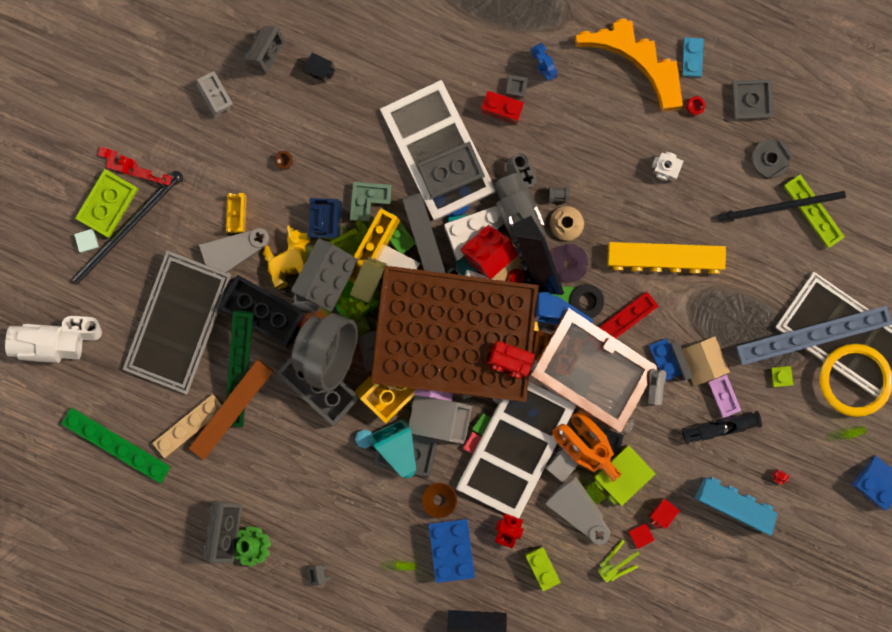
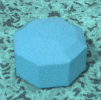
M365 429L359 431L355 438L357 445L365 449L372 446L373 443L368 437L372 432Z

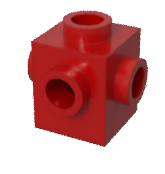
M505 513L503 519H498L495 531H498L494 542L513 549L516 540H520L524 529L521 528L523 520Z

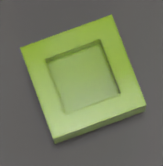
M791 366L770 368L773 387L793 385Z

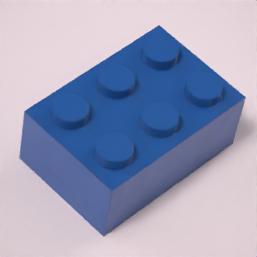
M463 518L429 523L436 583L475 578L468 519Z

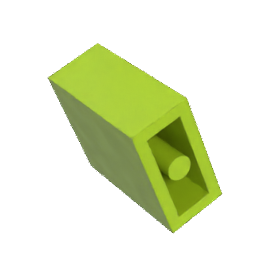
M626 445L610 461L622 474L612 482L601 469L594 476L596 479L594 483L601 491L605 489L610 494L608 498L614 505L619 504L623 506L656 473L629 445Z

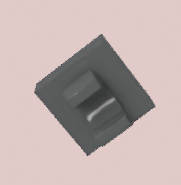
M307 566L310 586L326 584L325 581L331 580V576H324V570L330 569L329 566Z

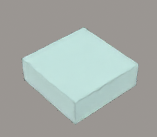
M94 229L74 234L80 253L99 248Z

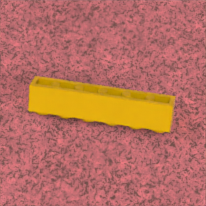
M608 243L607 267H612L613 271H623V268H631V271L641 272L643 268L650 269V272H662V269H670V273H681V270H689L691 274H700L701 271H708V274H720V271L725 270L726 246Z

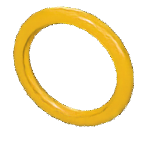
M846 344L835 349L824 360L819 376L820 389L825 400L837 412L852 417L867 416L878 411L888 401L892 392V371L887 360L876 349L863 344ZM859 353L872 358L878 364L883 374V388L880 395L875 401L864 407H851L841 403L834 396L829 385V375L832 366L839 358L847 354Z

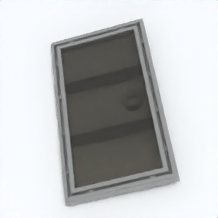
M167 250L122 370L177 390L183 394H188L218 315V307L225 296L232 275Z

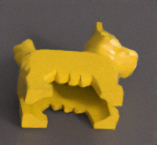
M289 225L287 226L288 250L274 257L267 245L263 252L264 259L268 262V272L272 276V282L275 288L279 290L289 286L285 282L286 275L300 274L307 261L305 245L311 241L307 237L308 233L294 230Z

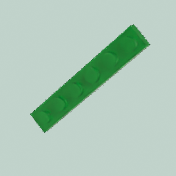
M74 408L69 410L62 422L63 426L160 484L171 469L170 465Z

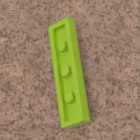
M798 175L783 186L793 200L815 196L801 175ZM821 203L798 207L827 249L845 238Z

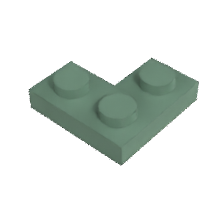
M353 182L350 221L369 222L371 203L390 205L392 185Z

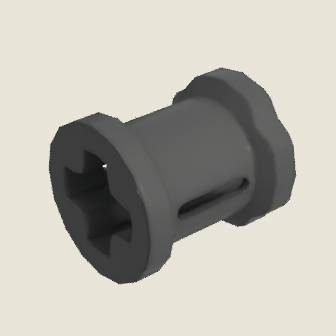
M549 186V203L553 201L568 203L569 186L565 188Z

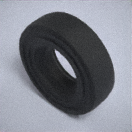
M583 284L574 289L569 303L588 317L594 318L600 314L604 307V296L596 286ZM584 294H589L594 298V305L590 309L582 308L579 303L580 297Z

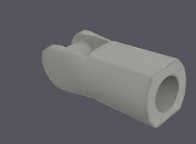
M653 368L649 374L648 403L662 405L666 372Z

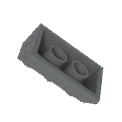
M212 501L210 520L207 527V540L204 546V559L211 563L234 562L243 504Z

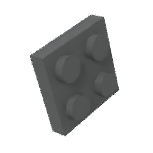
M772 79L738 80L732 82L734 120L769 119L774 117Z

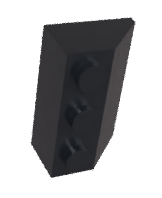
M448 610L447 632H507V613Z

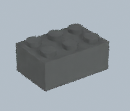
M318 238L291 291L332 312L359 259L335 245Z

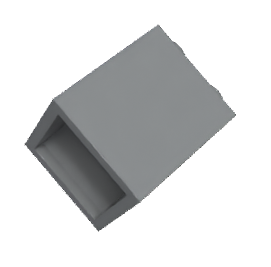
M415 395L411 403V418L408 420V426L412 434L465 444L472 406Z

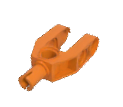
M577 411L571 415V423L578 430V434L582 435L589 442L592 450L584 444L568 425L560 424L553 430L554 439L576 463L593 472L602 469L612 482L622 474L610 462V458L614 454L606 435L585 412ZM576 417L582 420V424L577 421ZM560 430L564 432L566 438L560 434ZM589 431L594 433L596 439L590 435ZM573 445L579 449V452L573 448Z

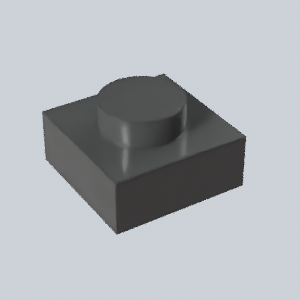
M509 75L506 95L525 98L528 78Z

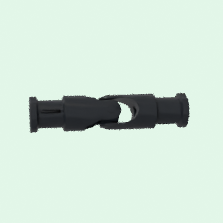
M754 411L753 414L743 416L740 414L719 419L716 423L706 422L698 424L697 427L682 428V434L685 444L688 445L692 441H705L713 439L718 435L726 436L744 432L752 427L761 428L762 420L759 411ZM727 421L733 422V428L728 431L725 423Z

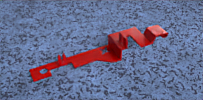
M100 146L97 156L108 159L106 168L170 186L172 176L163 174L162 178L151 175V170L139 168L135 160L120 155L122 160H118V163L121 165L115 164L118 151Z

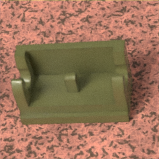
M368 257L367 260L365 259L350 295L370 303L382 278L384 265H387V263Z

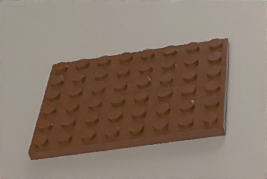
M384 265L370 384L526 402L529 374L527 377H521V379L511 377L508 371L503 370L501 373L492 370V365L488 364V360L496 341H501L532 353L539 285Z

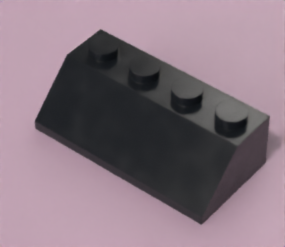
M529 216L511 224L512 233L510 237L513 244L518 246L515 248L519 259L522 258L523 260L520 264L523 271L528 273V275H525L528 284L539 285L538 292H549L556 295L564 294L545 237L533 217Z

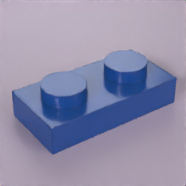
M667 338L649 345L656 366H658V371L664 370L666 372L665 381L682 374Z

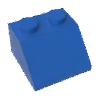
M874 455L851 483V486L880 510L887 511L892 505V468L878 456Z

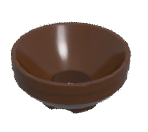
M434 483L424 491L422 506L430 516L445 518L455 510L457 495L448 484ZM437 494L444 495L446 499L442 506L434 503V497Z

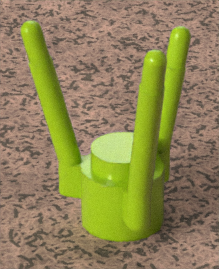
M621 540L608 557L599 564L601 568L598 572L607 583L610 580L613 582L618 577L638 568V565H634L619 573L617 571L638 556L639 552L633 553L615 567L612 563L608 565L609 561L623 545L624 540Z

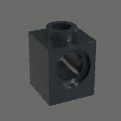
M312 52L304 71L306 74L326 83L328 79L333 77L335 69L333 68L334 64L332 61Z

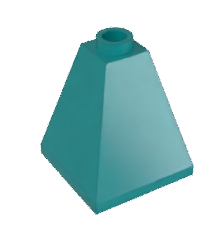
M404 419L368 436L374 447L402 478L407 479L415 474L416 464L412 433Z

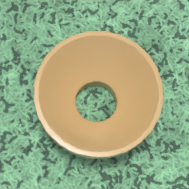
M568 206L560 207L551 215L549 228L557 239L572 241L582 233L584 220L577 209ZM564 217H570L573 220V225L570 228H565L562 225L561 221Z

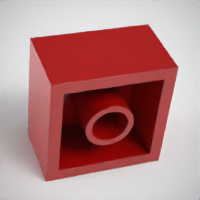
M489 224L460 249L469 265L488 279H492L518 256L511 240Z

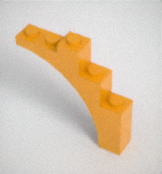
M616 20L611 27L612 31L606 28L598 30L597 33L582 31L579 35H576V47L607 49L620 54L634 63L652 84L659 100L661 112L680 110L683 103L677 61L663 59L660 60V63H657L655 41L641 39L638 40V43H635L632 20Z

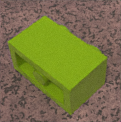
M543 546L525 554L543 591L561 583Z

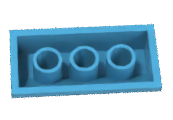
M710 476L709 479H703L694 499L762 533L772 535L778 514L773 511L774 507L764 502L760 505L755 502L756 498L748 494L742 496L738 494V489L730 485L726 488L720 485L721 481Z

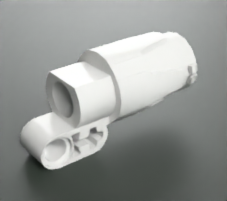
M68 316L63 320L62 326L35 324L9 326L5 339V351L8 357H17L19 360L59 363L62 358L80 359L83 340L94 341L99 339L102 335V329L95 318ZM96 327L93 331H88L89 328Z

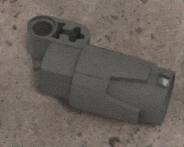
M517 153L506 164L509 175L494 183L499 198L496 206L509 235L512 233L511 224L532 216L543 236L546 237L547 235L543 229L544 222L530 192V188L536 183V175L528 157L524 153ZM515 160L520 163V167L515 164Z

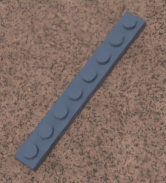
M887 306L740 345L736 349L742 366L890 326L892 321Z

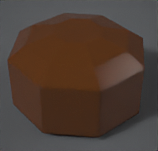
M279 151L274 157L275 165L281 170H288L293 165V156L287 151Z

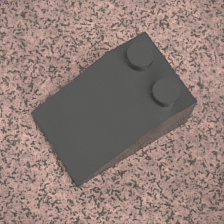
M263 26L261 31L258 30L253 38L254 43L252 47L249 46L244 54L246 64L266 75L285 43L280 29L276 26Z

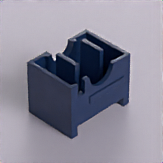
M309 198L310 214L307 237L311 240H318L319 238L324 241H340L342 202L339 199ZM314 232H315V233H327V234H326V235H315Z

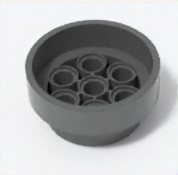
M330 314L323 319L313 316L302 326L294 344L292 365L296 371L304 374L305 380L309 385L329 392L334 390L344 379L352 363L357 345L358 330L355 321L337 314Z

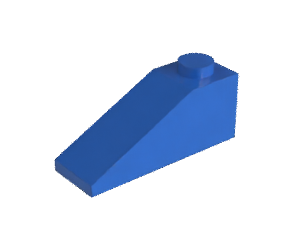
M540 292L538 294L535 322L558 325L568 308L593 323V319L558 296L550 295L549 292ZM571 323L570 327L580 328L574 323Z

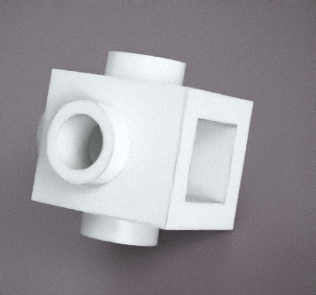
M670 152L661 153L653 161L652 167L655 168L653 174H656V177L663 181H667V179L675 181L683 160L676 158V155Z

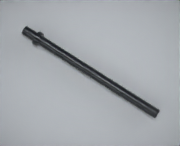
M839 191L734 212L729 210L728 213L717 215L718 222L728 220L733 222L734 219L844 199L846 198L845 191Z

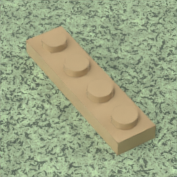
M212 394L152 444L164 458L168 457L206 426L222 404Z

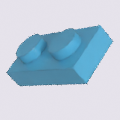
M684 38L682 77H702L703 38Z

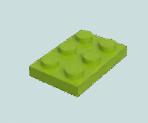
M104 169L75 219L110 238L139 188Z

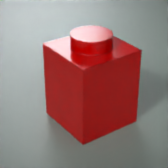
M662 498L648 517L652 519L650 523L658 529L661 527L667 529L680 510L665 498Z

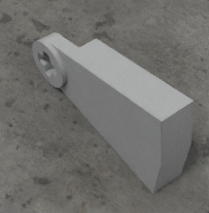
M257 228L199 245L207 266L229 273L267 246L270 236L266 230ZM256 234L265 235L262 243L259 241L255 242Z
M576 476L561 485L547 500V506L584 533L595 544L602 545L608 541L610 530L602 520L603 514ZM597 531H598V532H601V531L604 532L603 537H602V536L597 537V536H596Z

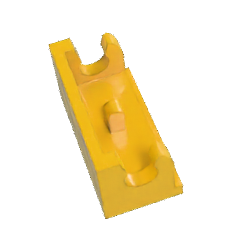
M228 193L226 234L245 232L247 196L244 193H238L237 195Z

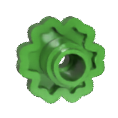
M248 526L246 530H239L235 558L240 559L241 564L247 566L263 563L269 556L268 548L271 546L269 535L262 534L260 527Z

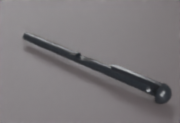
M171 172L172 180L170 186L162 184L143 204V207L120 231L115 233L114 237L72 279L76 284H79L178 181L180 183L183 182V174L181 172Z

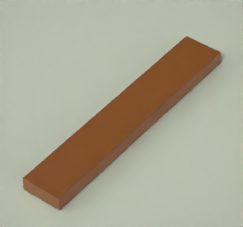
M257 359L189 447V450L205 460L274 370Z

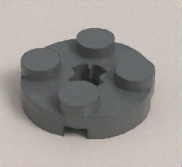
M772 139L760 142L751 155L753 168L764 178H775L782 175L790 164L791 153L789 148L783 142ZM767 154L775 155L776 159L774 161L776 162L773 164L766 160L768 158L766 157Z

